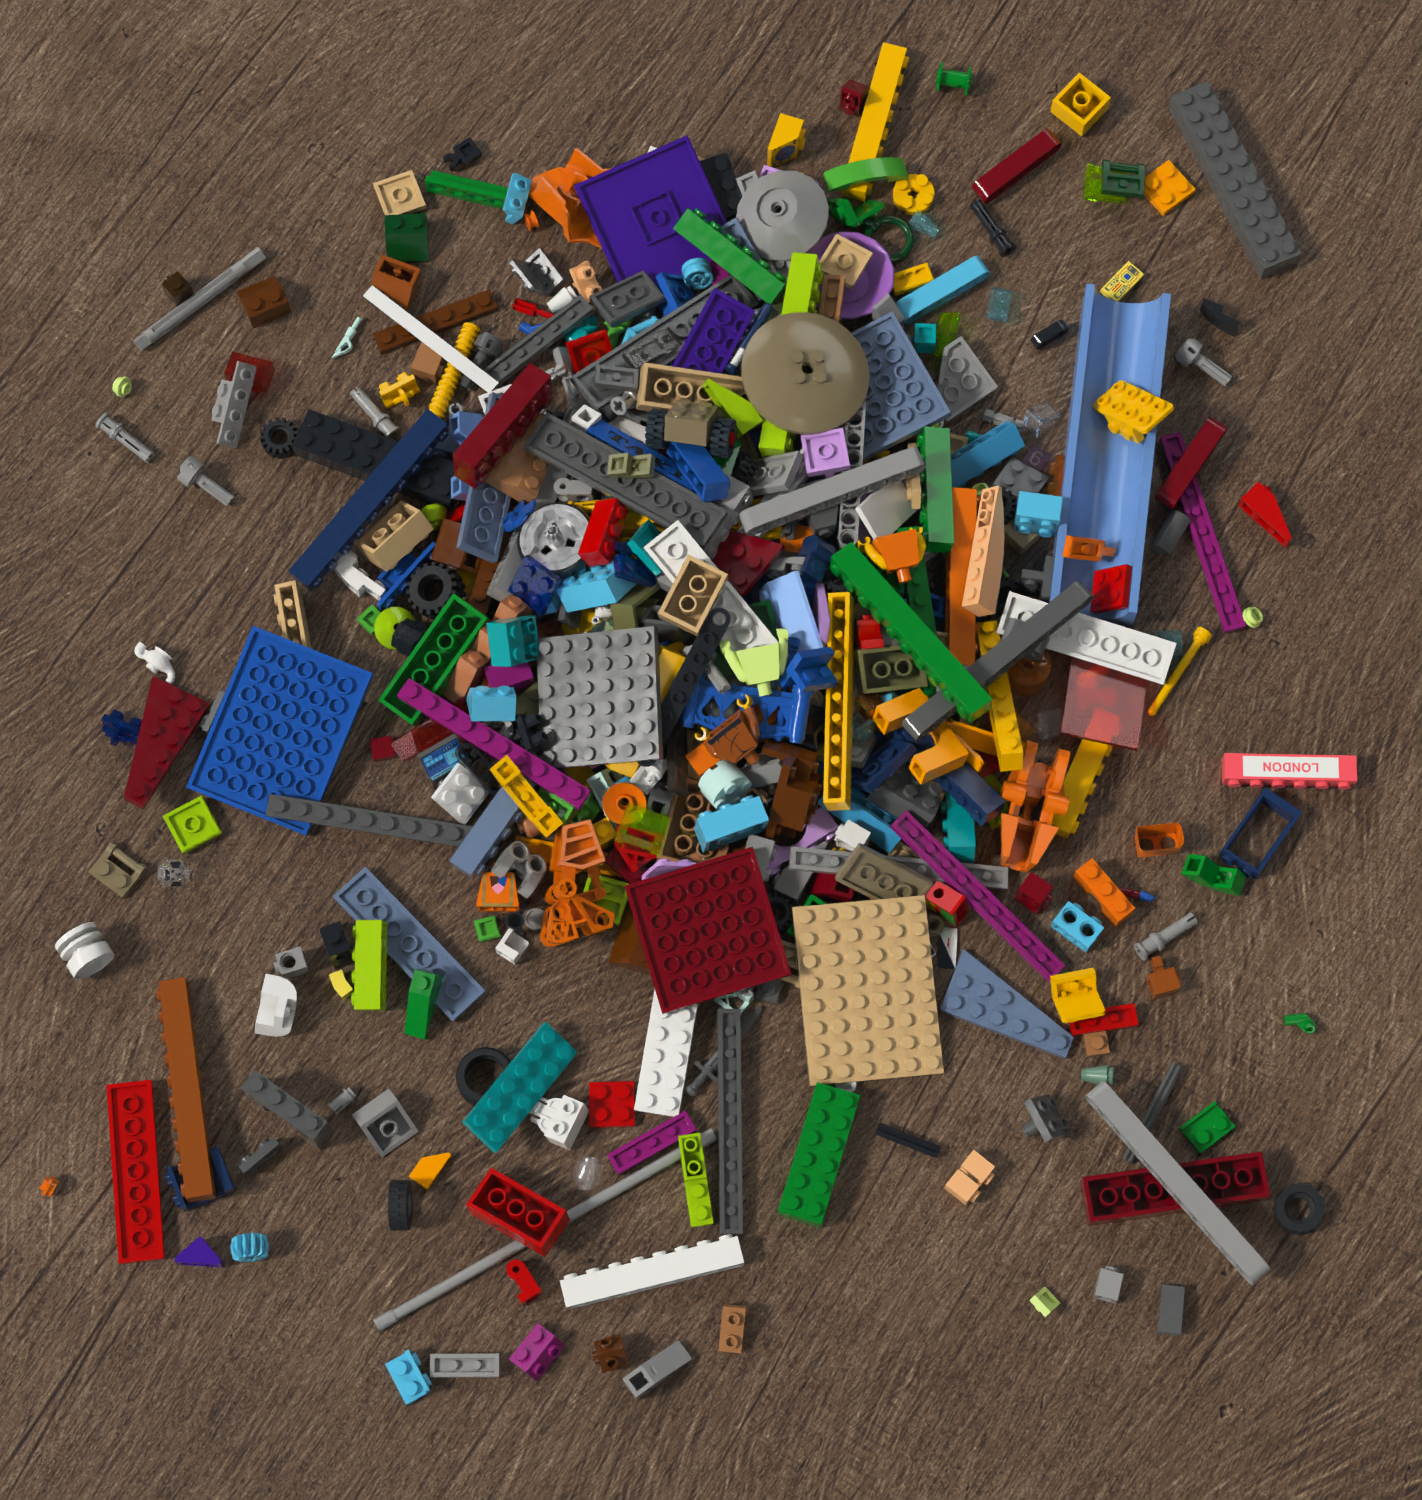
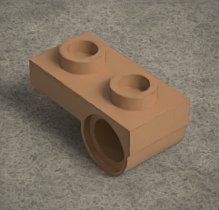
M723 1304L718 1351L741 1353L746 1306Z

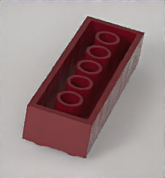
M531 363L528 364L453 453L455 477L474 489L480 483L486 482L490 471L500 465L502 457L506 453L511 452L516 440L525 435L527 427L531 422H536L541 410L544 407L547 408L552 402L551 375Z

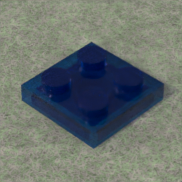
M528 554L524 556L508 591L514 596L519 597L538 614L543 615L546 613L562 579Z

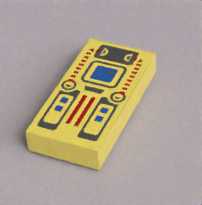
M1128 261L1107 282L1100 293L1108 299L1120 302L1144 277V274Z

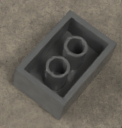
M902 764L893 776L881 783L879 789L869 793L867 800L896 817H899L907 810L926 829L934 818L946 790H943L939 783L933 780L920 784L910 771L909 766Z

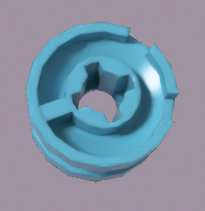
M690 259L682 266L683 279L687 288L692 287L693 290H701L712 283L711 266L706 259Z

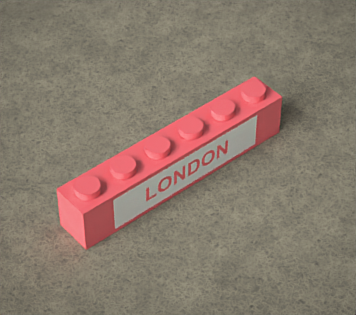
M1224 753L1222 757V784L1232 788L1241 787V785H1250L1252 788L1272 785V788L1294 786L1296 789H1304L1307 786H1316L1317 789H1328L1330 786L1347 790L1354 787L1357 782L1356 756Z

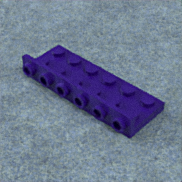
M714 288L672 367L726 374L723 370L726 364L730 363L734 358L735 354H733L735 347H739L745 337L742 335L745 329L749 330L755 320L752 317L755 310Z

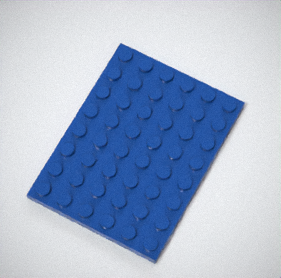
M252 626L186 788L308 836L312 824L266 817L269 794L322 802L374 674Z

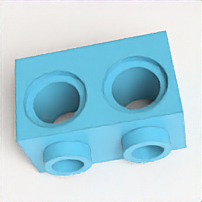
M1069 901L1051 924L1054 930L1085 953L1091 948L1104 929L1099 919L1094 916L1089 917L1084 913V909L1077 903L1072 904ZM1067 914L1074 916L1075 922H1066L1064 916ZM1090 928L1093 931V935L1085 936L1082 933V929Z

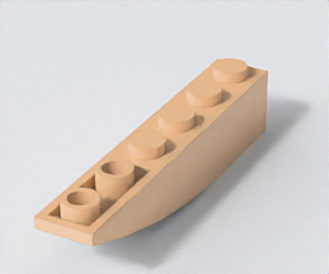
M1000 486L982 489L962 607L978 617L995 614L1004 557V510L1002 488Z

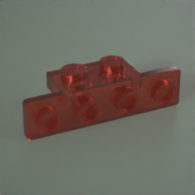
M464 697L451 703L470 715L467 701ZM428 718L392 741L391 746L399 758L404 761L419 751L421 753L454 733Z

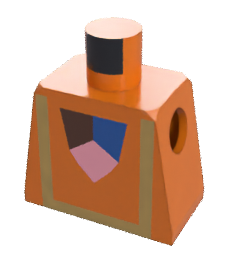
M483 872L476 903L478 912H513L520 910L516 879L513 872H507L501 879L492 872Z

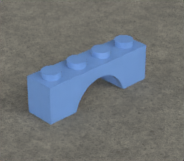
M458 411L449 417L450 438L461 445L480 423L482 414ZM455 476L452 477L451 499L466 501L469 485Z

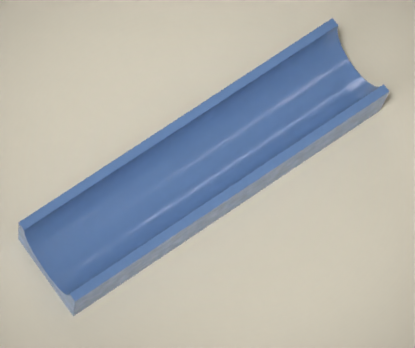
M1086 284L1079 321L1060 496L1063 498L1060 521L1054 539L1053 556L1055 559L1049 602L1077 580H1080L1092 592L1094 571L1128 564L1132 566L1128 608L1094 614L1090 612V603L1079 613L1131 629L1138 609L1157 425L1147 434H1143L1145 439L1140 444L1131 440L1128 441L1123 436L1114 434L1109 430L1105 415L1093 410L1092 404L1120 380L1160 398L1171 294L1162 293L1158 299L1146 303H1123L1102 296L1096 291L1094 284ZM1071 535L1104 540L1105 546L1115 548L1114 557L1102 556L1100 562L1063 557L1066 536Z

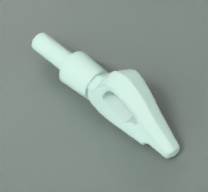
M357 317L352 327L347 329L344 338L331 357L332 359L347 354L352 350L351 340L357 333L356 329L362 320L360 317ZM346 345L349 346L346 350L342 351Z

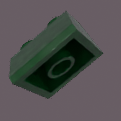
M426 213L385 215L387 257L404 263L429 262V225Z

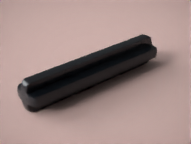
M879 1123L876 1129V1135L931 1157L937 1158L941 1147L939 1145L883 1123Z

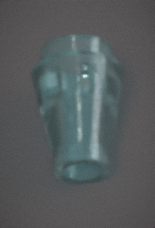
M919 210L915 212L908 223L912 226L911 229L930 236L932 239L940 230L924 212L921 213Z

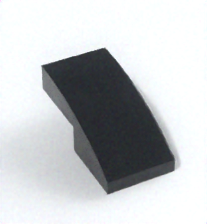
M1204 298L1200 308L1201 313L1218 329L1234 337L1240 321L1221 314L1224 306Z

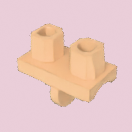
M584 261L580 265L569 269L574 281L572 283L573 287L577 288L579 295L581 294L589 303V296L602 290L596 280L593 267H591L589 261Z

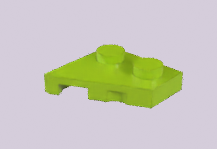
M589 875L583 892L593 889ZM599 876L601 887L606 890V896L594 902V904L615 913L613 923L620 926L628 901L625 885H628V883Z

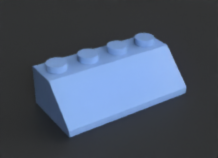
M793 571L767 582L759 590L760 602L770 600L776 629H787L788 637L800 639V646L797 652L824 648L821 639H819V632L799 571Z

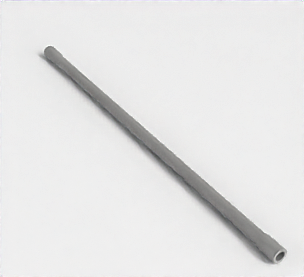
M711 1128L701 1133L702 1148L717 1140ZM680 1148L675 1149L567 1211L570 1218L568 1223L681 1160ZM516 1240L404 1304L373 1319L379 1332L396 1323L400 1318L527 1246Z

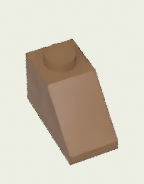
M421 341L411 366L412 374L414 377L437 383L438 378H441L445 369L442 357Z

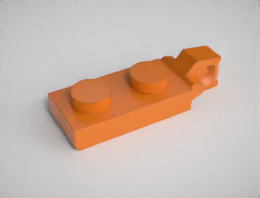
M1067 535L1062 556L1100 562L1102 556L1114 557L1115 548L1105 546V541L1101 539Z

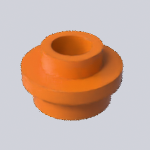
M52 1175L50 1179L45 1177L40 1187V1190L43 1191L42 1196L47 1195L51 1197L59 1182L54 1179L55 1176Z

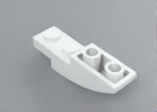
M350 550L346 556L342 555L337 561L338 565L334 569L335 573L358 597H361L366 591L379 601L386 594V587L380 581L371 580L368 578L369 575L366 571L358 568L357 555Z

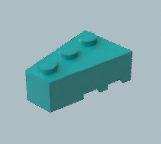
M946 792L945 800L941 801V814H945V819H942V832H946V837H943V846L960 863L974 864L976 848L974 820Z

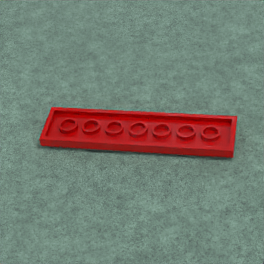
M143 1080L108 1084L106 1089L118 1264L165 1260L153 1081Z

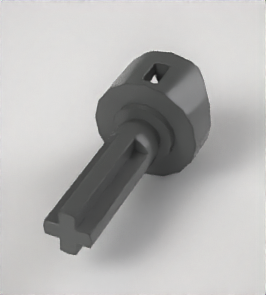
M488 332L480 334L473 344L479 352L472 362L480 369H483L489 357L499 358L503 351L501 340ZM464 374L459 385L470 391L475 382Z

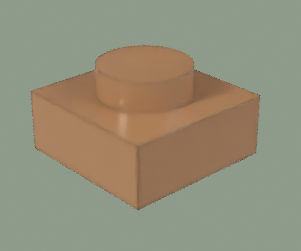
M1106 1031L1083 1035L1087 1058L1110 1054Z

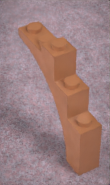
M530 584L515 596L511 594L502 600L492 621L531 615L536 610L528 597L532 585ZM487 625L480 629L472 648L460 656L442 694L458 707L467 702L469 689L477 687L484 675V668L491 663Z

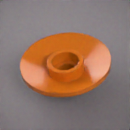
M621 782L612 785L605 792L602 806L604 813L611 821L621 825H629L642 818L646 811L647 801L645 794L638 786ZM627 798L629 802L624 804L621 802V799Z

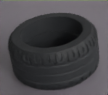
M491 1047L474 1049L467 1053L458 1064L456 1070L457 1087L462 1097L473 1106L478 1103L483 1095L476 1094L469 1088L467 1084L468 1072L476 1063L486 1060L498 1063L505 1070L511 1060L498 1049Z

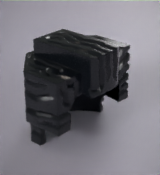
M407 618L400 622L393 633L391 646L396 648L401 655L408 658L429 627L416 620L412 621Z

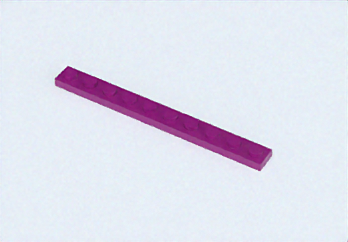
M1181 432L1165 435L1159 439L1170 473L1186 451ZM1195 477L1180 499L1184 514L1191 520L1188 527L1223 632L1226 634L1245 629L1246 624Z
M408 678L397 694L398 699L498 761L508 755L524 777L577 810L581 809L592 793L585 786L483 723L471 721L470 715Z
M907 810L892 823L890 828L952 889L964 895L967 903L1048 982H1050V976L1057 975L1065 967V964Z

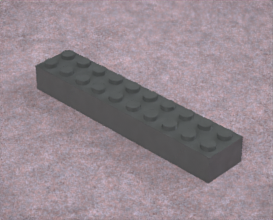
M1206 81L1172 95L1168 109L1260 280L1297 265L1302 253L1209 82Z

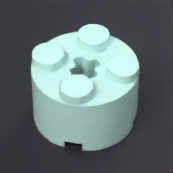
M721 760L717 762L716 765L718 767L714 770L709 768L702 775L698 783L702 794L717 810H720L721 806L732 803V805L740 803L742 796L752 786V783L745 774L731 761Z

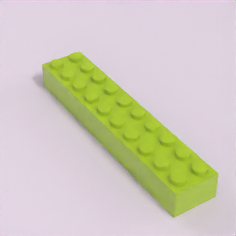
M792 252L781 315L796 312L818 314L816 308L821 300V291L819 290L820 285H823L825 273L822 272V263L819 262L817 254ZM807 365L802 366V371L808 374ZM763 418L759 441V450L762 458L795 452L793 443L794 440L798 439V434L780 429Z

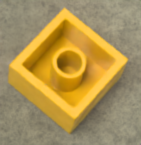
M1078 73L1052 100L1050 112L1082 137L1108 110L1111 97L1081 73Z

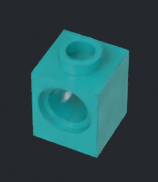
M915 323L913 347L916 353H934L936 324Z

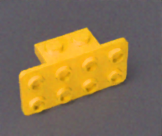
M1123 380L1115 383L1092 404L1093 410L1105 415L1108 421L1107 426L1112 433L1119 434L1126 440H1131L1138 444L1145 439L1143 434L1150 432L1174 410L1172 403Z

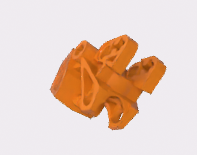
M1029 740L1023 746V770L1011 771L1008 780H1005L1000 794L1005 801L1010 802L1007 813L1001 812V866L1026 873L1037 865L1059 827L1051 825L1054 813L1065 816L1070 800L1069 796H1065L1063 785L1070 751L1059 748L1054 756L1051 766H1048L1044 763L1034 762L1038 743ZM1044 795L1045 799L1039 821H1031L1032 807H1036ZM1024 804L1022 814L1018 816L1020 807Z
M590 819L565 825L562 829L556 830L548 872L554 873V884L544 892L545 901L552 906L544 910L540 930V941L547 948L579 938L577 928H580L587 937L613 927L615 913L594 904V902L606 896V890L601 887L599 877L601 876L599 864L606 860ZM587 870L593 889L575 894L577 891L575 874ZM554 910L558 911L559 918L555 915ZM598 917L602 920V925L598 923Z

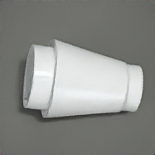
M571 286L563 287L546 304L554 314L574 300L577 295Z

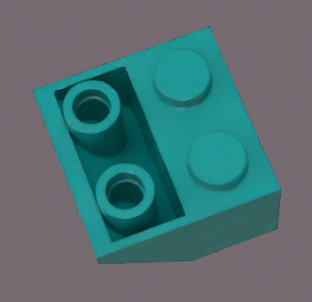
M535 615L506 618L486 623L492 666L512 667L537 659L539 645L537 644L538 634Z

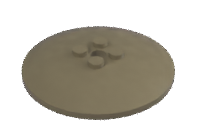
M796 312L784 314L765 323L748 342L741 365L743 387L752 406L764 419L774 426L795 434L814 435L841 427L858 412L865 400L869 387L868 361L857 339L838 322L814 313ZM809 365L813 372L810 374L804 373L802 366Z

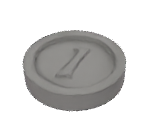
M539 908L530 909L525 915L526 926L534 931L541 930L544 911Z

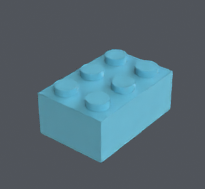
M614 559L610 564L585 567L579 573L562 581L563 584L556 590L566 611L572 612L617 603L639 581L628 559L622 561Z
M751 795L741 799L738 804L732 805V803H728L713 813L709 810L699 814L694 831L703 853L745 839L749 834L756 835L764 832L769 819L760 796L753 798Z

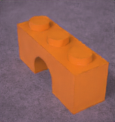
M1093 858L1075 871L1073 879L1086 894L1091 893L1102 907L1101 912L1115 928L1133 914L1135 907Z

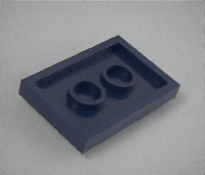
M889 738L868 757L863 769L856 768L851 772V787L868 793L876 791L883 781L893 776L902 764L912 758L917 749L912 743Z

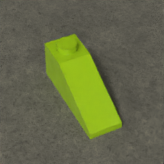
M711 379L706 380L702 384V387L713 403L719 406L718 410L722 416L728 419H735L737 425L736 436L738 439L763 421L762 416L746 399Z

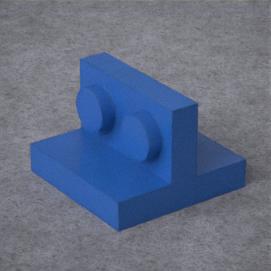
M661 272L656 276L658 281L656 286L663 293L666 301L658 305L663 317L695 297L692 288L685 286L682 275Z
M831 647L798 651L778 680L782 688L791 687L793 684H796L801 692L835 687L838 680L827 666L835 654Z

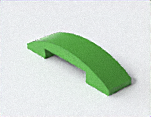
M894 157L860 160L838 166L823 173L828 193L847 190L850 185L883 179H887L888 182L908 179L903 159Z

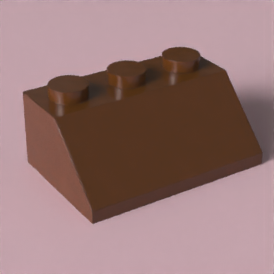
M628 900L608 963L651 976Z

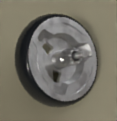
M551 503L534 510L521 525L517 537V549L524 565L535 575L551 580L565 579L583 570L588 564L578 555V551L590 520L589 516L580 508L567 503ZM568 540L575 542L574 547H568ZM548 546L552 551L543 555L542 551Z

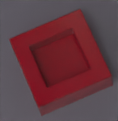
M392 735L370 739L374 762L396 758Z

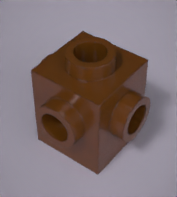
M620 1334L594 1341L596 1351H593L592 1355L595 1365L600 1364L602 1373L629 1365Z

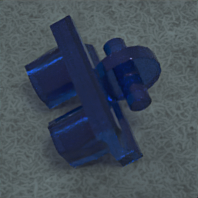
M115 709L109 716L103 715L101 719L103 721L102 732H105V736L111 738V745L117 746L119 742L126 744L127 741L133 744L137 743L142 720L133 717L129 723L124 722V714Z

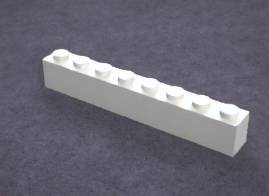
M732 1234L719 1237V1241L712 1243L710 1240H703L698 1242L696 1247L688 1248V1245L675 1248V1252L666 1254V1251L656 1252L652 1254V1258L644 1259L643 1256L630 1259L631 1263L624 1265L621 1262L608 1265V1269L600 1270L599 1267L588 1269L586 1274L577 1276V1273L565 1275L564 1280H560L566 1309L570 1310L744 1266V1260L738 1236L732 1237Z

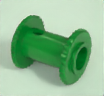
M941 62L940 68L937 71L936 90L939 91L940 85L965 89V96H967L968 90L971 87L972 67L969 66L968 73L943 69L944 62Z

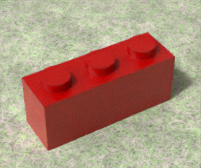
M617 498L595 502L578 551V555L590 567L611 563L628 514V509Z

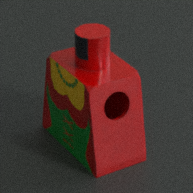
M936 881L925 895L927 908L955 928H957L969 912L966 897L940 881Z

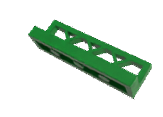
M434 170L431 171L430 176L426 175L425 179L426 190L429 193L503 209L508 187Z

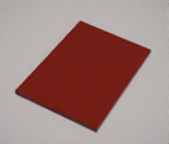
M1071 656L1060 734L1138 751L1147 679Z

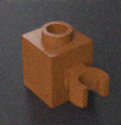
M1161 956L1151 958L1150 964L1154 973L1148 974L1146 981L1152 999L1178 993L1181 989L1180 985H1183L1180 973H1176L1174 967L1164 969Z

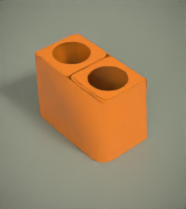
M1166 823L1136 827L1135 843L1138 858L1179 854L1184 844L1182 826L1179 823ZM1166 836L1173 838L1175 848L1162 849L1160 846L1161 839ZM1142 839H1149L1153 842L1154 848L1153 850L1144 851L1140 848L1139 842Z

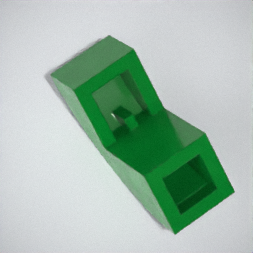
M1188 854L1181 873L1186 878L1204 887L1235 896L1241 895L1247 877L1239 869L1219 867L1207 856Z

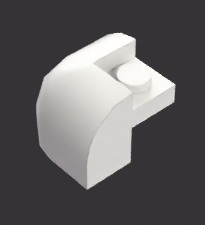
M265 974L255 1023L256 1034L278 1037L287 1035L291 1031L296 1010L297 992L289 980L280 976Z

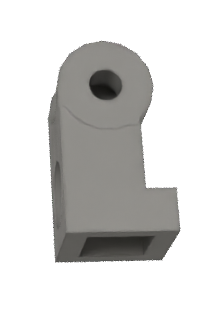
M560 478L554 483V491L562 502L596 500V489L580 480Z

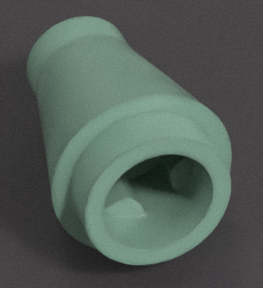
M1103 1065L1082 1068L1081 1081L1097 1085L1104 1081L1108 1085H1113L1114 1067Z

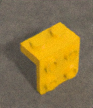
M1094 968L1050 976L1052 999L1063 1023H1072L1105 1015V1008L1097 992Z

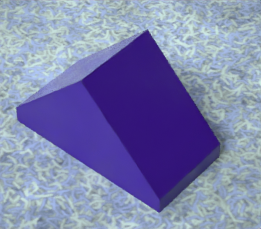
M201 1236L175 1257L177 1265L224 1267L222 1260Z

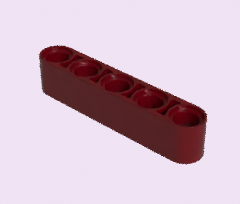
M1049 128L1044 129L976 180L972 185V190L985 204L991 202L1055 154L1062 146V142Z
M1209 416L1158 490L1154 499L1173 510L1223 438L1228 427Z

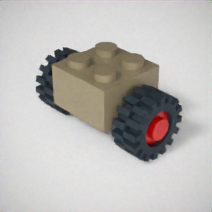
M681 399L677 400L670 410L656 408L650 410L646 422L647 427L645 428V443L647 447L666 449L668 441L707 446L711 440L710 453L712 456L731 458L735 448L734 444L736 443L735 419L718 417L719 406L712 405L709 402L693 403L690 400Z

